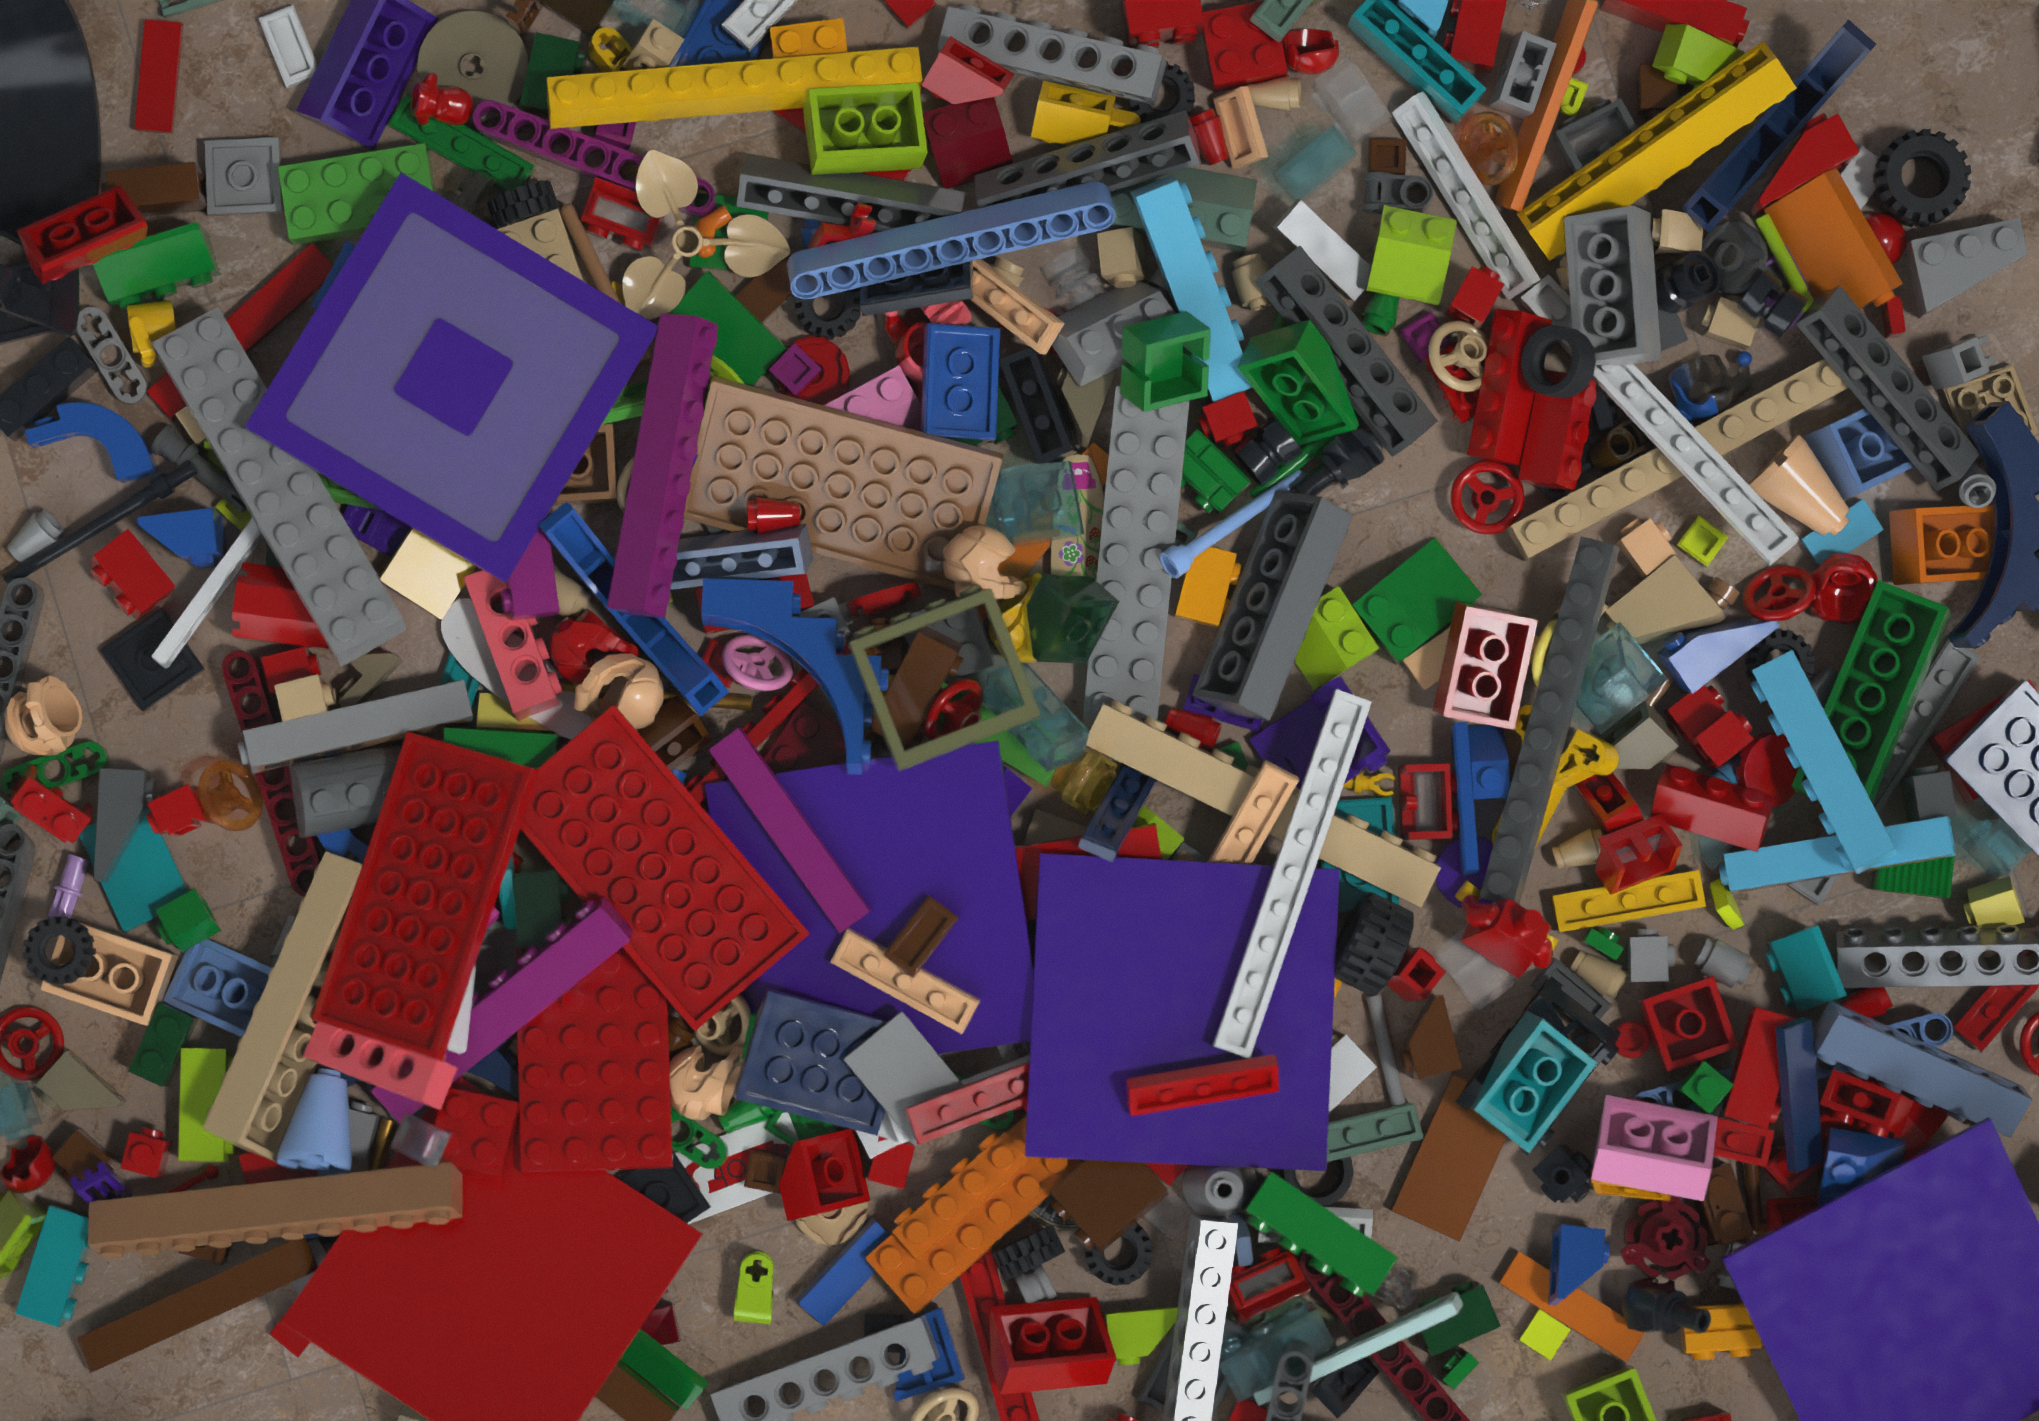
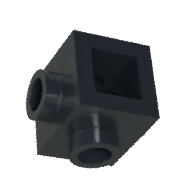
M1566 1144L1558 1145L1532 1170L1543 1182L1540 1186L1541 1190L1555 1203L1558 1200L1562 1204L1570 1203L1573 1200L1577 1204L1593 1190L1589 1185L1592 1177V1172L1590 1171L1593 1168L1592 1163L1580 1151L1574 1153ZM1566 1172H1567L1568 1175H1569V1180H1568V1182L1565 1180V1173H1566Z

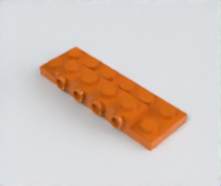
M1027 1115L1000 1137L995 1132L988 1136L978 1146L982 1152L975 1159L970 1161L966 1157L955 1165L950 1171L954 1177L943 1187L939 1182L930 1187L922 1195L926 1202L915 1212L911 1207L903 1211L893 1221L897 1226L892 1231L893 1233L865 1257L914 1315L919 1313L1051 1196L1050 1190L1082 1164L1079 1159L1025 1157Z

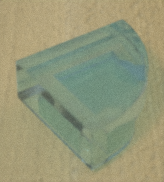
M1699 835V850L1702 860L1712 871L1724 858L1723 854H1727L1734 845Z

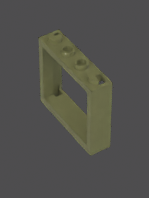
M978 585L960 592L961 599L947 604L945 599H941L924 606L926 613L912 618L910 612L890 619V627L876 631L875 626H871L853 634L855 640L849 642L848 646L898 772L1040 717L1039 708L992 588L982 591L981 586ZM984 604L1023 706L904 751L865 650Z

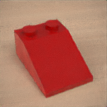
M1823 113L1807 122L1806 126L1800 130L1802 135L1791 147L1749 209L1752 217L1819 175L1835 168L1838 170L1844 167L1859 154V149L1838 113L1830 118Z

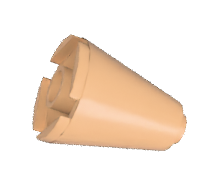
M1799 434L1771 458L1772 460L1748 483L1762 499L1822 536H1825L1828 532L1835 536L1850 521L1845 516L1850 509L1806 440Z

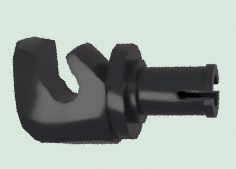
M1359 425L1356 430L1336 435L1316 454L1319 466L1301 481L1295 483L1293 487L1298 494L1317 496L1331 484L1335 486L1338 484L1344 489L1349 485V480L1359 478L1383 463L1385 457L1379 439Z
M1656 1278L1637 1280L1630 1283L1627 1294L1624 1296L1623 1314L1627 1328L1645 1333L1660 1330L1666 1334H1674L1684 1327L1701 1334V1332L1707 1331L1711 1323L1710 1312L1690 1306L1686 1294L1675 1289L1674 1280H1668L1666 1283H1658Z

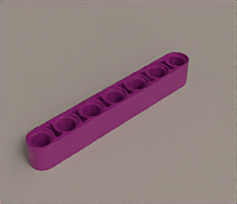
M494 100L482 101L475 108L473 113L474 124L481 135L487 139L595 179V177L636 191L637 178L630 181L624 180L620 177V171L627 164H635L639 167L644 157L569 128L550 129V121ZM493 111L501 114V120L497 126L487 128L482 125V118L488 112ZM523 125H532L536 128L534 137L528 141H521L516 137L518 129ZM557 138L570 140V148L564 154H555L551 151V145ZM592 151H601L605 154V160L599 167H589L585 163L587 155ZM696 177L698 181L697 190H703L709 194L708 202L701 207H695L690 204L678 209L682 213L702 218L714 211L717 199L711 184Z

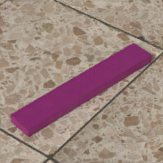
M741 727L737 728L710 748L709 751L838 932L842 933L871 912V908Z

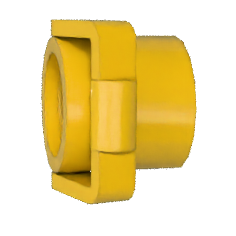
M172 300L127 305L133 353H137L142 367L150 368L156 363V354L152 342L176 330Z

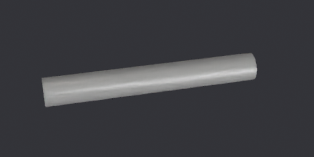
M1381 995L1367 997L1391 1107L1404 1105L1406 1103Z

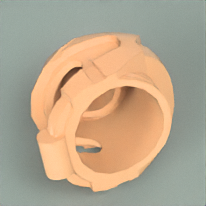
M984 525L971 526L963 530L961 534L956 535L943 549L944 558L946 559L943 560L944 575L954 581L955 593L958 597H960V592L978 585L981 586L982 591L992 588L995 599L1014 598L1015 595L1020 596L1026 591V584L1014 576L1007 577L998 573L997 567L999 563L1008 559L1016 551L1010 540L999 530Z
M633 654L607 655L590 668V673L583 683L576 687L574 708L596 719L615 704L635 729L644 728L654 722L655 715L660 710L664 699V688L659 677L658 668L651 662ZM612 681L606 695L598 702L601 688Z
M50 675L29 683L27 693L21 691L13 696L4 714L5 729L11 743L24 752L39 756H55L67 750V747L74 740L75 733L82 724V710L78 700L68 689L65 682Z
M701 1045L686 1048L677 1053L670 1060L672 1108L680 1115H684V1117L692 1120H704L711 1114L724 1116L733 1098V1092L744 1060L741 1059L743 1048L740 1046L733 1047L725 1060L722 1059L720 1063H714L705 1072H703L705 1056Z

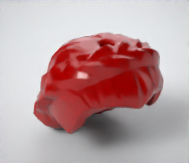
M1848 553L1833 554L1825 559L1813 572L1816 594L1810 604L1811 614L1824 621L1836 620L1842 624L1859 623L1863 618L1878 582L1876 572L1873 571L1871 564L1859 555Z

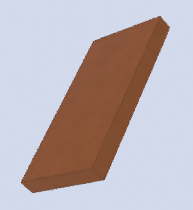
M1452 1074L1391 1211L1460 1242L1507 1136L1473 1110L1472 1107L1466 1110L1456 1102L1468 1081Z

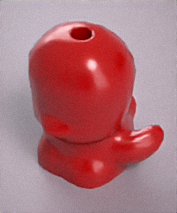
M433 72L429 73L423 82L415 84L411 99V113L413 116H416L418 124L427 125L429 119L433 117L449 125L461 126L471 118L474 102L467 90L459 87H437L438 76Z

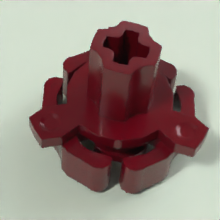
M1671 1195L1670 1201L1651 1200L1637 1206L1635 1209L1637 1217L1643 1216L1654 1208L1661 1209V1211L1652 1214L1643 1222L1639 1231V1243H1636L1634 1238V1231L1638 1220L1630 1219L1625 1222L1623 1240L1626 1246L1620 1251L1625 1265L1634 1264L1638 1270L1649 1278L1659 1277L1661 1272L1650 1268L1643 1259L1646 1257L1653 1264L1662 1267L1677 1266L1682 1263L1675 1270L1663 1272V1277L1667 1280H1675L1688 1274L1691 1270L1702 1274L1711 1262L1704 1254L1707 1230L1703 1227H1695L1697 1239L1695 1244V1234L1692 1225L1687 1218L1677 1212L1685 1213L1693 1223H1697L1700 1220V1214L1686 1203L1681 1202L1680 1196ZM1671 1230H1674L1672 1245H1669L1666 1249V1241L1661 1239L1663 1233H1670Z

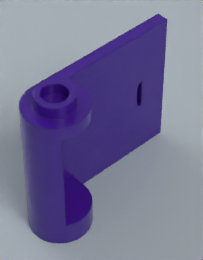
M1342 676L1323 685L1310 696L1311 699L1249 739L1263 761L1267 760L1298 776L1299 781L1295 787L1301 789L1334 690L1338 689L1354 695ZM1368 715L1344 784L1366 769L1369 773H1373L1389 762L1386 755L1391 750Z

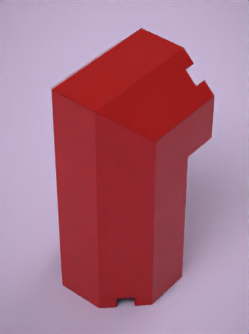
M242 562L241 570L245 571L247 575L246 577L238 576L232 611V620L240 621V629L232 628V636L237 639L330 650L283 568Z

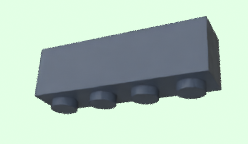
M793 525L792 527L757 534V530L679 539L677 564L673 571L670 590L703 586V578L755 580L805 574L813 560L807 525Z

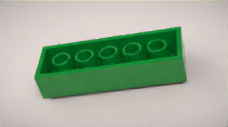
M1880 580L1876 584L1824 708L1871 802L1875 798L1951 617L1949 607ZM1800 766L1792 783V788L1796 793L1808 797L1801 783L1808 778Z

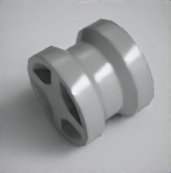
M1039 1265L1033 1268L1032 1271L1015 1277L1026 1303H1035L1043 1298L1052 1299L1057 1296L1043 1265Z

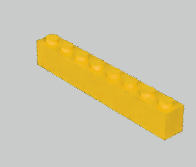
M1762 41L1528 205L1517 215L1545 256L1551 261L1556 256L1566 252L1564 217L1631 206L1646 193L1661 186L1666 179L1676 172L1690 166L1696 158L1706 151L1720 145L1726 137L1736 130L1751 123L1756 116L1766 109L1784 100L1789 93L1796 89V86L1771 49Z

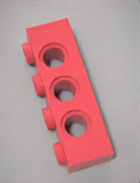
M481 570L463 577L516 718L520 721L531 715L561 705L557 694L563 692L559 678L555 671L548 672L544 661L550 658L549 651L543 637L536 639L532 626L538 624L537 619L530 618L511 621L510 612H494L495 604L502 599L501 590L507 589L506 583L486 571ZM521 632L525 635L523 643L518 647L507 646V639L511 634ZM527 666L537 668V674L534 679L526 682L519 680V675L523 668Z
M319 1021L316 1023L303 1054V1057L324 1067L438 1110L442 1107L457 1071V1067L445 1062L446 1054L443 1062Z

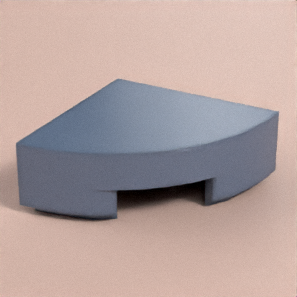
M1242 1212L1231 1214L1229 1219L1238 1224L1235 1242L1239 1267L1252 1265V1247L1245 1216L1242 1215Z

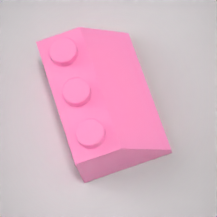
M900 365L824 405L921 432L922 407Z
M1606 1095L1591 1180L1704 1201L1712 1170L1718 1116Z

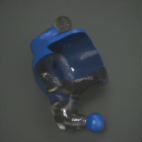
M1741 351L1736 355L1739 367L1735 376L1729 375L1722 359L1716 354L1693 358L1679 365L1669 374V383L1676 399L1674 407L1690 424L1696 419H1711L1723 413L1732 400L1750 390L1752 382L1749 364L1752 362V356L1749 352Z

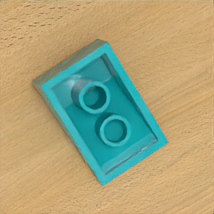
M1526 1011L1504 1040L1472 1109L1526 1152L1530 1153L1596 1066L1597 1062L1545 1020Z

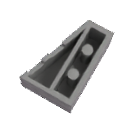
M2020 218L1910 240L1906 244L1905 256L1919 318L2026 256L2028 252Z

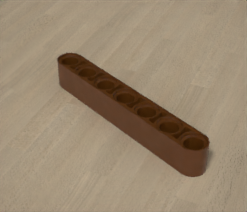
M304 1235L302 1239L291 1240L77 1337L75 1341L89 1373H92L315 1272L318 1265Z

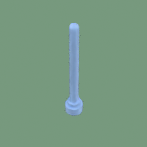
M1303 470L1295 471L1186 546L1182 544L1179 546L1172 545L1163 551L1159 558L1165 571L1171 577L1179 578L1190 570L1194 557L1268 508L1275 491L1291 492L1294 490L1293 485L1306 477V473Z

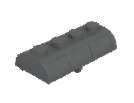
M403 742L289 764L299 838L376 824Z

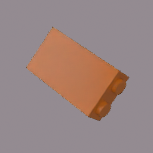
M1837 168L1819 175L1764 209L1766 214L1769 213L1778 233L1790 250L1815 298L1840 285L1863 312L1862 308L1872 302L1875 307H1878L1894 298L1895 295L1892 290L1903 284Z

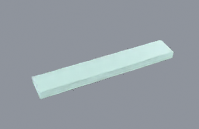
M1453 1292L1315 1356L1310 1382L1458 1314L1463 1305L1458 1293ZM1305 1361L1294 1366V1368L1304 1367L1306 1365ZM1276 1375L1261 1381L1254 1390L1253 1396L1259 1406L1270 1401ZM1290 1391L1282 1392L1279 1394V1396L1284 1395Z

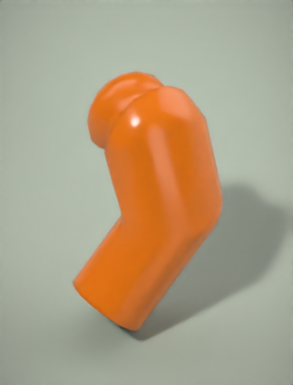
M722 205L700 218L695 223V227L701 232L703 238H714L715 231L727 225L732 220V217L725 205ZM702 246L697 254L701 258H708L715 253L716 246Z

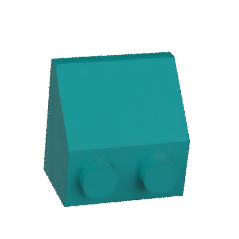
M1818 925L1806 926L1766 943L1769 951L1764 952V956L1772 973L1778 972L1783 985L1778 987V990L1786 1008L1792 1006L1794 1012H1801L1847 995Z

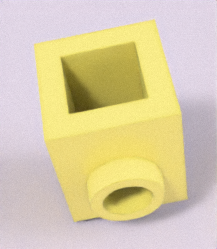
M2010 876L1967 889L1969 903L1963 904L1970 925L1977 924L1980 929L1997 928L2001 925L2015 926L2025 922Z

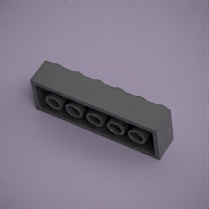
M1275 491L1192 694L1193 696L1225 713L1270 721L1273 711L1278 705V699L1286 679L1291 673L1292 664L1299 647L1306 636V630L1314 610L1319 604L1327 578L1333 570L1334 561L1342 541L1347 535L1348 527L1353 517L1352 514L1320 496Z

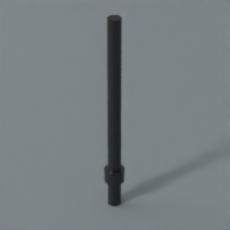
M189 461L168 475L162 473L150 481L151 485L4 572L2 576L5 582L9 584L16 578L27 577L157 498L164 499L175 492V487L199 473L195 464Z

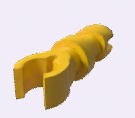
M1364 772L1345 783L1343 788L1354 789V793L1359 794L1362 793V790L1374 792L1381 797H1391L1394 795L1392 790L1385 792L1380 789L1379 785L1374 784H1380L1384 779H1389L1393 782L1396 777L1388 773L1378 774L1377 776H1364Z

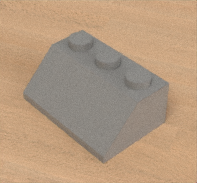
M1136 281V285L1132 287L1115 288L1057 317L1065 324L1054 340L1052 347L1078 386L1082 387L1121 367L1122 363L1127 362L1122 358L1123 326L1176 313L1160 290L1142 281Z

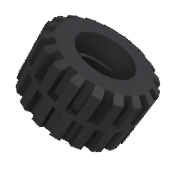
M1922 129L1920 132H1915V130L1909 131L1889 144L1876 162V170L1873 174V182H1875L1876 186L1873 192L1875 199L1880 198L1882 204L1879 207L1883 212L1888 210L1897 221H1905L1904 226L1913 227L1915 224H1920V227H1928L1932 223L1937 224L1963 203L1966 198L1965 193L1970 189L1971 181L1968 180V175L1971 174V166L1966 165L1964 161L1968 156L1964 150L1962 152L1958 151L1956 146L1959 143L1956 140H1946L1944 138L1946 134L1938 131L1936 134H1932L1931 129ZM1914 158L1924 159L1936 167L1940 174L1941 187L1934 197L1920 198L1911 194L1906 189L1902 181V167L1908 160Z
M1373 892L1363 897L1352 910L1337 939L1335 978L1370 996H1374L1381 991L1392 978L1407 949L1413 931L1414 913Z

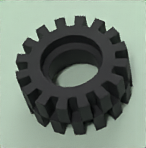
M1167 62L1162 83H1166L1174 89L1176 93L1174 105L1167 110H1157L1150 104L1128 99V105L1131 108L1130 112L1140 116V124L1184 110L1187 111L1189 116L1195 102V87L1189 79V74L1186 71L1180 70V66L1177 64L1172 66Z
M549 180L528 183L526 186H518L516 189L507 190L504 194L494 196V198L487 202L496 229L555 209L560 211Z
M855 288L837 293L842 299L843 306L841 312L831 319H825L816 314L813 307L815 298L804 300L795 296V312L799 323L804 327L805 331L812 333L815 337H824L831 340L837 336H840V338L845 336L846 332L852 331L856 326L855 324L861 315L860 293L858 289Z
M1775 630L1747 651L1748 655L1744 665H1747L1746 676L1747 678L1750 677L1752 682L1756 681L1752 670L1765 664L1767 656L1771 651L1782 649L1789 652L1793 650L1810 682L1809 679L1815 671L1813 663L1816 662L1815 655L1812 656L1810 651L1812 647L1810 644L1805 643L1803 636L1794 634V631Z
M53 916L36 923L37 926L29 930L27 933L29 937L27 940H24L23 946H26L23 957L28 962L26 966L29 971H32L39 980L46 981L49 984L73 983L78 978L84 977L87 974L86 970L92 967L94 962L92 957L96 955V948H93L92 942L95 941L93 936L89 935V929L85 925H81L79 921L73 918ZM61 935L71 941L74 951L69 962L58 966L52 964L47 959L45 948L51 938Z
M1135 1223L1121 1235V1237L1127 1238L1133 1246V1256L1125 1265H1112L1106 1260L1104 1251L1100 1253L1095 1246L1090 1250L1085 1247L1087 1264L1092 1273L1101 1281L1116 1286L1127 1285L1140 1279L1145 1271L1148 1270L1153 1255L1152 1243L1147 1232L1138 1223Z
M1053 1224L991 1254L1004 1281L1050 1261L1064 1253L1065 1249Z

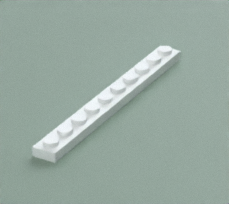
M1549 274L1520 297L1521 304L1531 314L1552 320V325L1572 328L1570 296ZM1557 340L1572 356L1569 344L1565 340ZM1634 364L1595 365L1592 379L1597 382L1769 566L1798 543L1799 537Z
M1338 689L1334 690L1212 1045L1214 1047L1245 1058H1250L1372 703L1369 700Z

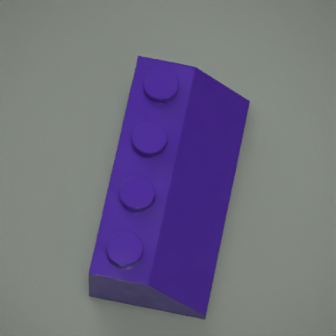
M350 0L296 111L322 127L374 151L418 61L423 40L436 25L439 18L409 0Z

